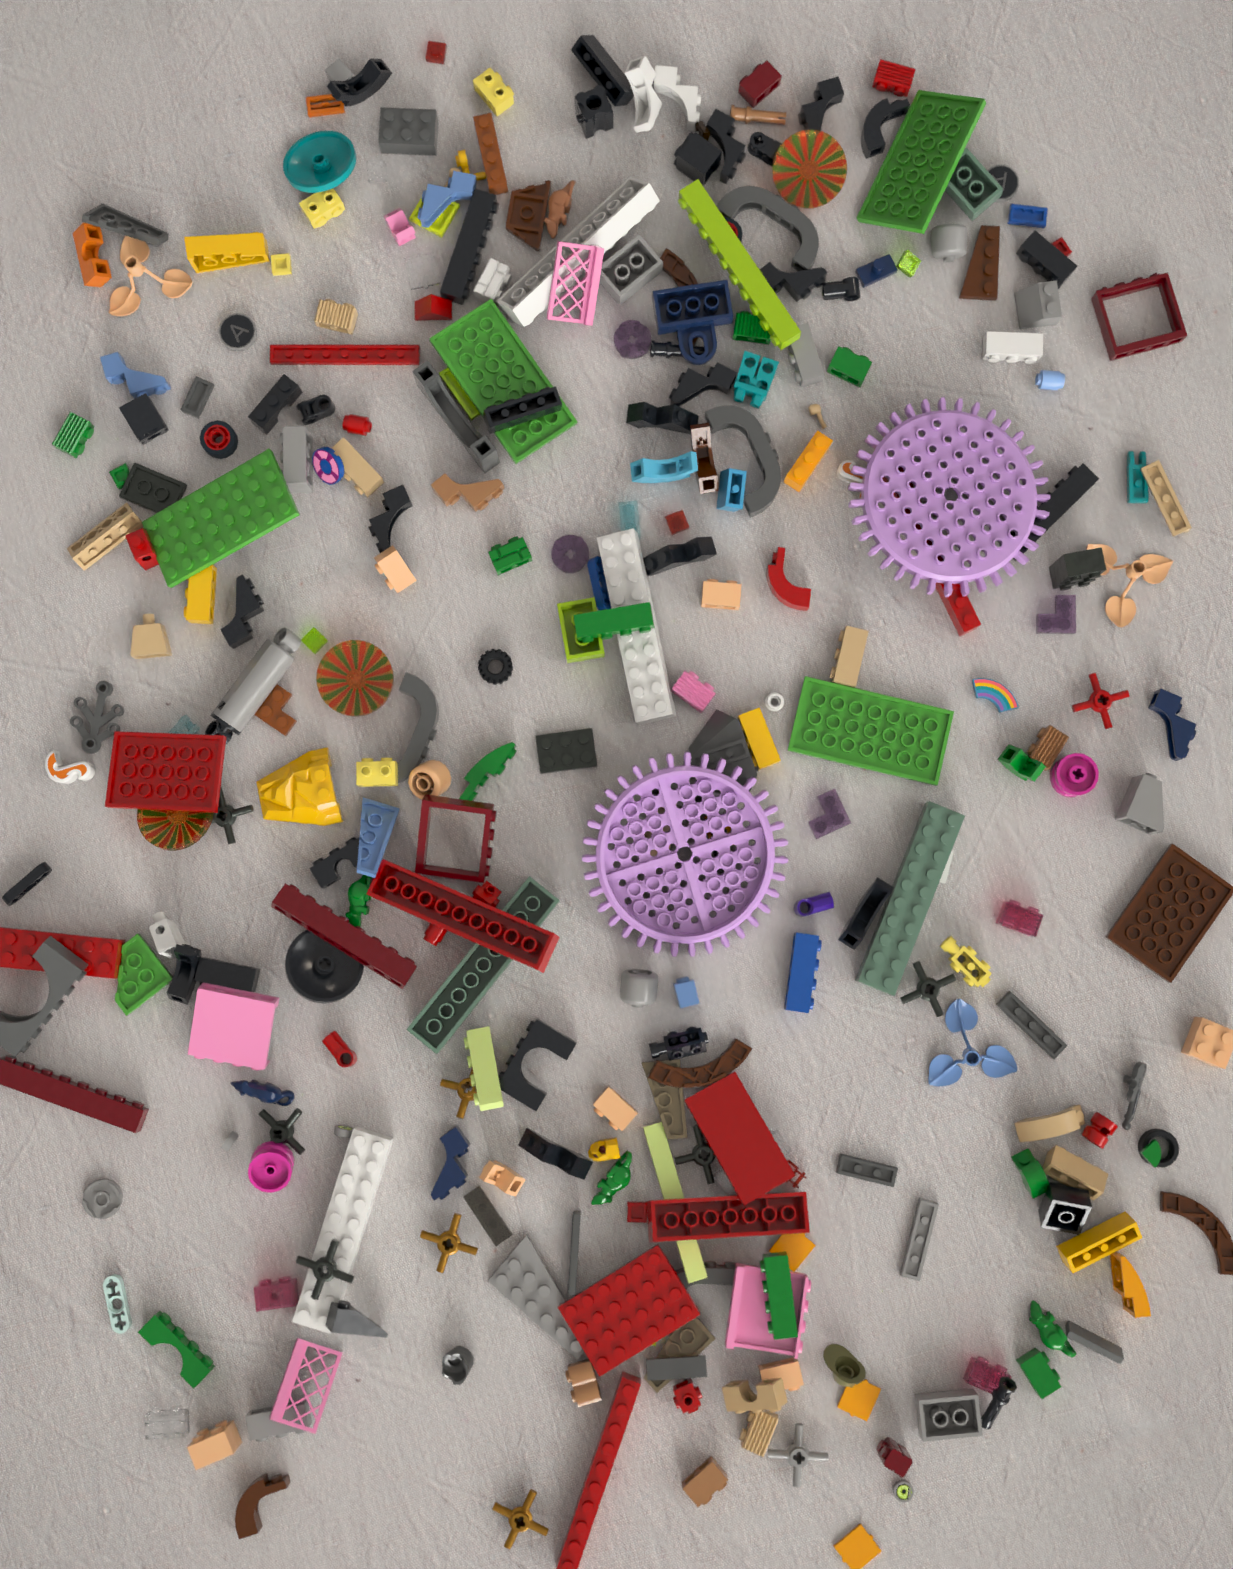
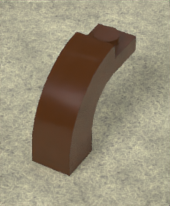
M709 422L690 425L691 449L697 455L698 471L695 472L699 492L700 494L719 491L718 476L713 460Z
M266 1473L249 1485L240 1498L235 1513V1526L239 1540L259 1533L262 1528L258 1512L260 1499L269 1494L287 1489L291 1483L289 1474L285 1476L278 1474L269 1480Z

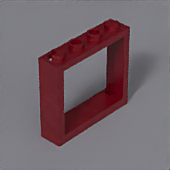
M1168 272L1164 274L1154 273L1145 279L1139 277L1126 284L1125 282H1120L1111 288L1102 287V289L1096 290L1091 298L1110 361L1177 344L1188 336ZM1158 286L1172 332L1117 347L1103 301Z
M425 794L421 805L415 873L484 883L485 878L489 877L491 865L487 864L488 859L492 857L493 847L489 846L490 840L493 841L495 829H492V822L496 821L497 816L496 811H494V804ZM432 807L485 814L479 872L426 864Z

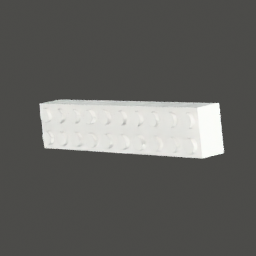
M630 176L561 241L600 246L604 248L605 253L621 237H624L629 229L638 224L643 216L652 211L660 200L650 183ZM557 245L496 301L508 319L523 327L531 324L539 313L547 309ZM562 246L561 255L566 259L572 254V251L569 247ZM583 249L577 254L582 262L588 258L589 250ZM575 256L567 262L571 270L580 265ZM565 265L558 272L561 279L570 273ZM582 267L575 275L578 278L586 272ZM571 276L564 283L567 287H570L574 284L575 279ZM562 284L556 288L555 294L558 298L565 290Z
M632 528L597 537L611 608L650 602L655 628H652L650 632L639 633V631H634L629 636L617 634L635 723L640 725L675 717L674 702L638 533Z
M358 1126L353 1129L312 1257L313 1261L326 1257L331 1240L335 1239L339 1241L333 1258L336 1262L337 1270L348 1274L352 1273L391 1149L393 1137ZM324 1265L322 1267L324 1269L323 1273H327V1266ZM309 1268L292 1322L330 1334L331 1331L325 1325L331 1302L338 1303L339 1300H343L348 1282L334 1277L332 1280L324 1283L319 1299H312L311 1295L317 1279L313 1274V1269Z

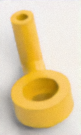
M465 149L460 150L458 155L455 156L457 167H461L463 173L470 174ZM485 171L473 174L476 175V181L486 179Z

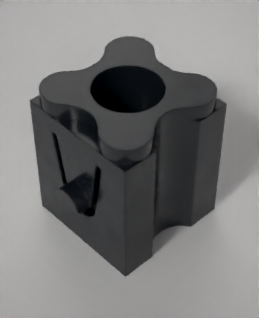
M597 85L592 90L579 92L574 96L576 119L580 123L586 139L594 136L598 130L608 131L613 129V110L603 86Z
M690 132L683 144L675 151L674 156L676 158L673 164L676 166V169L691 180L696 181L698 179L704 187L710 176L720 166L722 151L696 132Z
M146 393L119 407L136 438L142 445L169 431L152 400Z

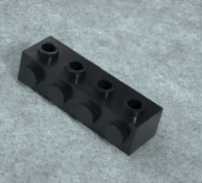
M581 35L571 49L573 54L594 81L604 87L606 96L614 106L628 105L634 97L628 78L594 35Z
M556 386L552 388L546 387L539 392L528 393L515 400L509 399L497 406L491 405L484 410L483 418L489 434L558 412L561 410L562 402Z

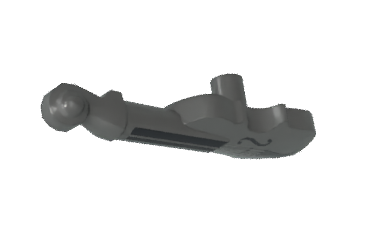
M1143 1062L1135 1064L1132 1076L1125 1075L1123 1078V1082L1130 1084L1127 1093L1129 1105L1127 1113L1124 1115L1125 1120L1122 1123L1124 1130L1131 1128L1130 1122L1134 1119L1141 1093L1140 1089L1147 1070V1064Z

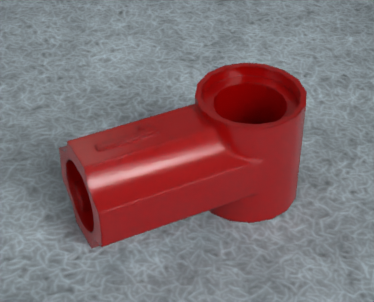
M336 1030L322 1040L323 1044L337 1060L339 1066L351 1067L357 1062L356 1053L349 1048ZM345 1053L351 1056V1061L348 1064L343 1062V1055Z

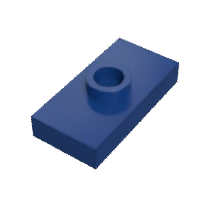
M1010 204L1008 224L1045 228L1048 208Z

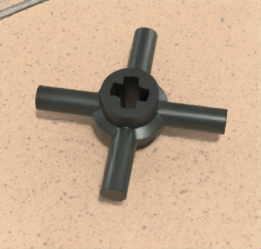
M221 787L218 813H214L211 819L197 820L209 821L224 827L229 845L236 843L232 825L236 821L237 816L254 812L252 805L234 809L231 805L226 804ZM227 813V817L223 819V815Z
M920 961L913 963L920 981L917 983L915 991L900 997L902 1004L920 997L923 1000L930 1001L936 1017L944 1015L937 997L941 987L956 981L954 974L936 981L926 976ZM926 985L932 986L930 994L924 991L927 988Z
M296 1108L286 1121H276L265 1109L259 1113V1116L271 1126L269 1133L270 1141L282 1144L288 1143L299 1155L306 1150L293 1138V1124L302 1114L299 1108Z
M694 1125L693 1130L697 1145H695L691 1154L675 1157L676 1165L694 1161L699 1166H703L707 1184H712L715 1181L710 1164L714 1161L715 1155L709 1144L704 1141L703 1134L698 1125ZM701 1150L709 1152V1155H706L707 1158L703 1159L702 1156H698V1154H701Z
M331 1240L326 1257L313 1261L298 1255L295 1263L313 1269V1274L317 1281L311 1295L312 1299L318 1300L324 1283L332 1280L334 1277L351 1284L354 1280V1275L337 1270V1265L333 1258L339 1245L338 1240ZM324 1265L327 1266V1273H323L324 1269L322 1267Z

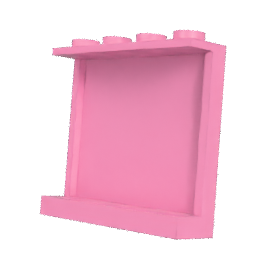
M203 982L197 988L188 1055H193L197 1059H213L217 1063L228 1062L237 1067L247 1066L257 1071L264 1070L270 1061L267 1058L274 1014L279 1004V997Z
M736 1263L725 1347L729 1349L741 1347L793 1355L795 1359H798V1353H802L803 1341H800L801 1333L805 1332L806 1326L803 1316L804 1312L807 1313L808 1311L806 1294L811 1289V1280H808L807 1274L790 1271L798 1337L774 1340L772 1334L768 1333L767 1321H770V1313L766 1314L764 1301H768L767 1293H763L762 1287L765 1273H761L760 1266Z

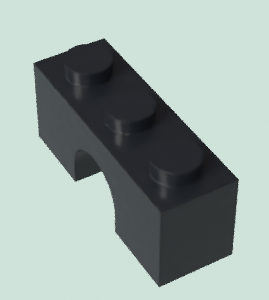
M283 374L250 413L248 418L252 424L267 435L279 421L277 417L281 409L287 404L292 406L303 392L298 384Z
M353 837L345 842L346 846L343 848L337 847L329 852V857L325 859L319 858L312 863L313 867L309 869L321 888L325 889L341 879L337 872V865L341 860L349 859L353 866L357 868L359 838Z

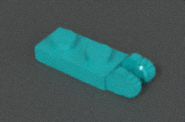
M1128 451L1127 503H1147L1149 501L1148 485L1140 470L1142 467L1147 466L1145 451L1139 452V464H1135L1134 452Z

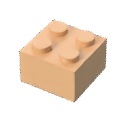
M1194 1017L1181 1053L1214 1067L1226 1069L1233 1051V1030L1203 1017Z
M223 1420L217 1423L215 1428L211 1430L205 1428L197 1432V1436L192 1438V1442L187 1446L195 1470H198L234 1454L241 1445L242 1440L234 1420L229 1422Z

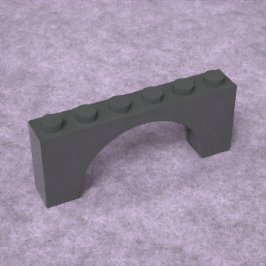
M427 360L412 371L418 388L481 470L487 473L499 464L500 461L496 448L486 435L482 436L468 421L448 393L439 374Z
M51 936L42 943L32 956L43 967L49 982V995L43 1009L27 1016H14L0 1011V1046L14 1057L20 1052H26L31 1045L29 1042L31 1038L36 1039L41 1033V1025L43 1023L46 1025L52 1019V1011L54 1009L57 1011L65 1002L62 1000L65 995L69 996L76 988L73 984L76 981L80 982L87 974L84 970L89 964Z

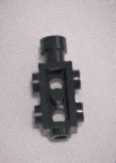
M689 1027L684 1032H669L667 1036H663L664 1042L658 1044L657 1042L649 1043L652 1059L667 1053L669 1061L707 1052L705 1044L709 1043L707 1033L702 1032L701 1027Z

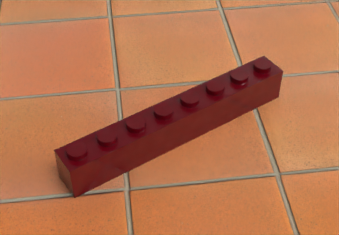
M286 883L283 885L272 901V908L403 990L417 968L412 959L408 957L403 958L393 947L389 946L387 948L377 937L368 936L363 928L352 926L347 918L341 915L338 917L333 914L331 908L326 905H319L316 903V899L310 895H303L296 886L292 884L287 885Z
M6 1055L5 1057H0V1085L133 1133L141 1131L149 1111L148 1108L144 1107L143 1103L126 1101V1097L118 1094L114 1096L109 1095L107 1090L90 1088V1084L86 1082H73L71 1077L54 1075L50 1069H37L35 1064L26 1061L24 1063L18 1062L14 1056Z

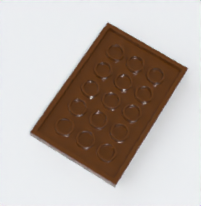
M1172 843L1168 846L1105 938L1165 981L1172 983L1233 895V886Z

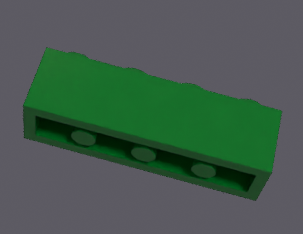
M650 602L573 615L577 639L579 641L582 640V643L594 641L593 638L599 637L602 640L611 639L616 634L629 636L634 631L647 633L652 628H655Z
M786 1251L762 1254L763 1260H759L761 1273H765L762 1287L763 1293H767L768 1301H764L766 1314L770 1313V1321H767L768 1333L772 1334L774 1340L798 1337L788 1254Z

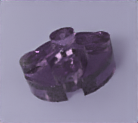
M628 320L621 323L614 333V346L620 353V356L636 359L648 352L651 344V334L648 327L637 320ZM631 335H633L634 338L638 339L635 341V343L627 341L630 339Z
M562 536L554 542L551 551L552 561L556 567L565 573L579 572L589 560L588 546L579 536ZM570 549L576 553L572 559H569V556H565V553Z

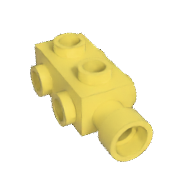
M949 936L941 943L940 947L951 955L948 958L951 962L949 964L950 967L957 973L960 971L965 976L963 980L970 987H979L980 985L984 987L991 980L989 976L992 974L989 971L991 967L984 960L979 961L975 957L977 953L970 946L966 948L964 945L959 947L952 936ZM961 955L964 957L962 963L958 961V957ZM974 969L978 972L976 977L972 975Z

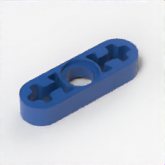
M600 556L589 559L587 563L596 607L598 610L611 609L602 560Z

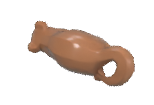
M571 180L563 189L553 192L549 198V215L544 221L552 239L557 236L560 223L566 226L567 215L565 213L570 212L572 191L576 183L574 180Z

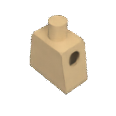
M143 614V625H135L133 627L130 654L135 659L172 656L166 628L161 623H155L154 614Z

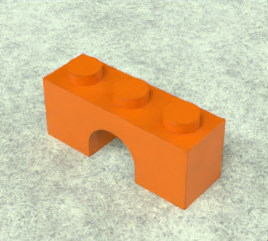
M82 223L72 234L84 286L102 287L112 276L108 260L99 259L98 256L99 248L104 243L101 228L88 223Z

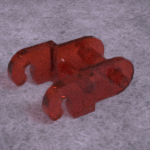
M788 1160V1163L794 1167V1174H800L795 1182L791 1179L788 1181L793 1184V1188L797 1187L799 1189L798 1184L803 1178H807L805 1176L806 1173L798 1171L799 1167Z

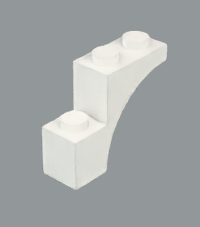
M644 55L631 60L625 71L635 99L636 117L633 128L636 133L652 129L662 105L651 86L656 73Z
M655 65V93L664 94L673 99L685 114L687 130L694 131L695 124L699 122L700 112H696V107L700 106L701 94H698V86L680 85L681 75H677L678 67Z

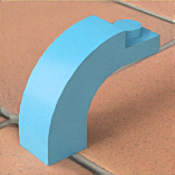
M690 451L678 457L665 460L642 458L630 463L632 482L663 483L688 478L691 473L698 471L696 452Z

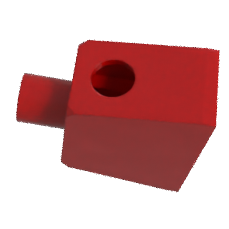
M141 528L125 535L135 560L144 570L159 565L156 559V552L146 529Z

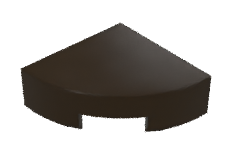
M703 121L697 122L696 131H699V135L708 141L710 131Z

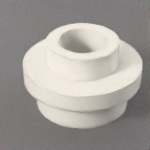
M776 692L770 693L765 699V706L773 712L779 711L784 705V698ZM776 699L778 704L772 705L771 700Z

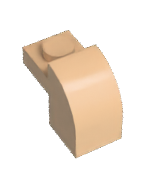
M489 1160L479 1176L484 1182L493 1184L504 1193L515 1197L526 1180L517 1172L496 1160Z

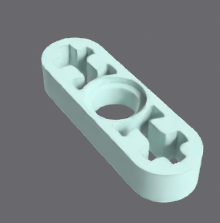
M112 1274L103 1282L104 1294L113 1331L124 1333L132 1325L131 1314L123 1279L118 1274ZM112 1279L113 1282L118 1283V1285L115 1286V1291L113 1286H109V1283L112 1282ZM118 1291H120V1294H115L114 1296H111L112 1293H117ZM115 1298L122 1301L121 1309L113 1307L112 1303ZM124 1311V1313H123L122 1315H117V1316H115V1314H118V1313ZM120 1316L121 1320L126 1322L123 1328L117 1324L120 1321Z

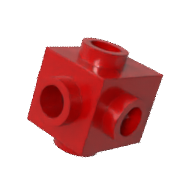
M486 880L482 886L478 884L473 890L472 894L474 896L472 898L496 908L500 902L498 897L502 892Z
M691 1378L673 1385L675 1394L673 1400L676 1408H681L683 1413L688 1412V1414L697 1411L699 1406H701L700 1399L703 1398L699 1386L695 1387Z

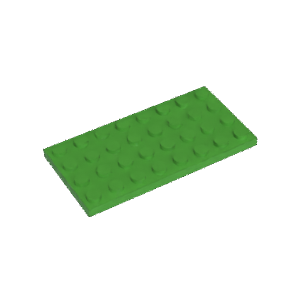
M918 90L858 213V222L924 234L986 106L985 99Z
M492 299L429 338V342L482 417L484 410L491 405L497 406L509 399L515 400L525 394H533L543 388L553 387ZM562 399V407L558 412L494 432L515 464L577 424V420Z
M267 449L149 517L142 524L144 529L147 530L157 555L156 559L166 584L172 588L294 519L300 513L273 451Z
M805 676L787 751L938 786L954 711Z

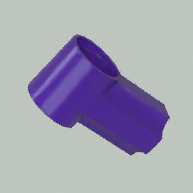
M830 892L801 899L794 904V912L801 917L834 908ZM802 902L808 906L806 913L800 911V904Z

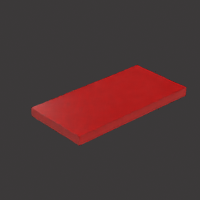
M736 1072L684 1100L743 1206L796 1176Z

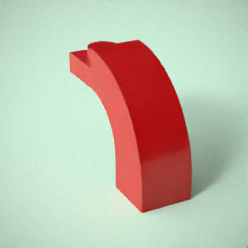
M778 547L777 551L772 554L771 563L775 565L768 564L766 570L769 588L782 604L796 610L808 611L811 589L794 586L786 579L783 571L785 548Z

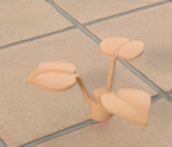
M125 236L121 245L120 260L129 271L127 275L130 279L131 290L123 286L117 288L112 293L109 313L113 316H127L138 309L141 298L138 294L134 293L136 289L133 276L139 277L143 272H146L160 283H163L162 292L169 298H178L185 294L192 286V279L186 272L179 269L166 271L164 280L159 278L141 264L149 256L150 249L148 244L144 241Z
M1088 544L1086 550L1102 547L1106 571L1101 575H1106L1110 569L1125 568L1126 576L1131 579L1121 598L1113 596L1105 604V612L1108 618L1120 628L1125 627L1133 620L1136 613L1135 602L1129 598L1124 599L1132 584L1141 575L1148 583L1158 584L1166 578L1173 560L1160 555L1146 554L1131 564L1126 563L1125 565L1113 566L1117 562V555L1114 549L1103 544Z

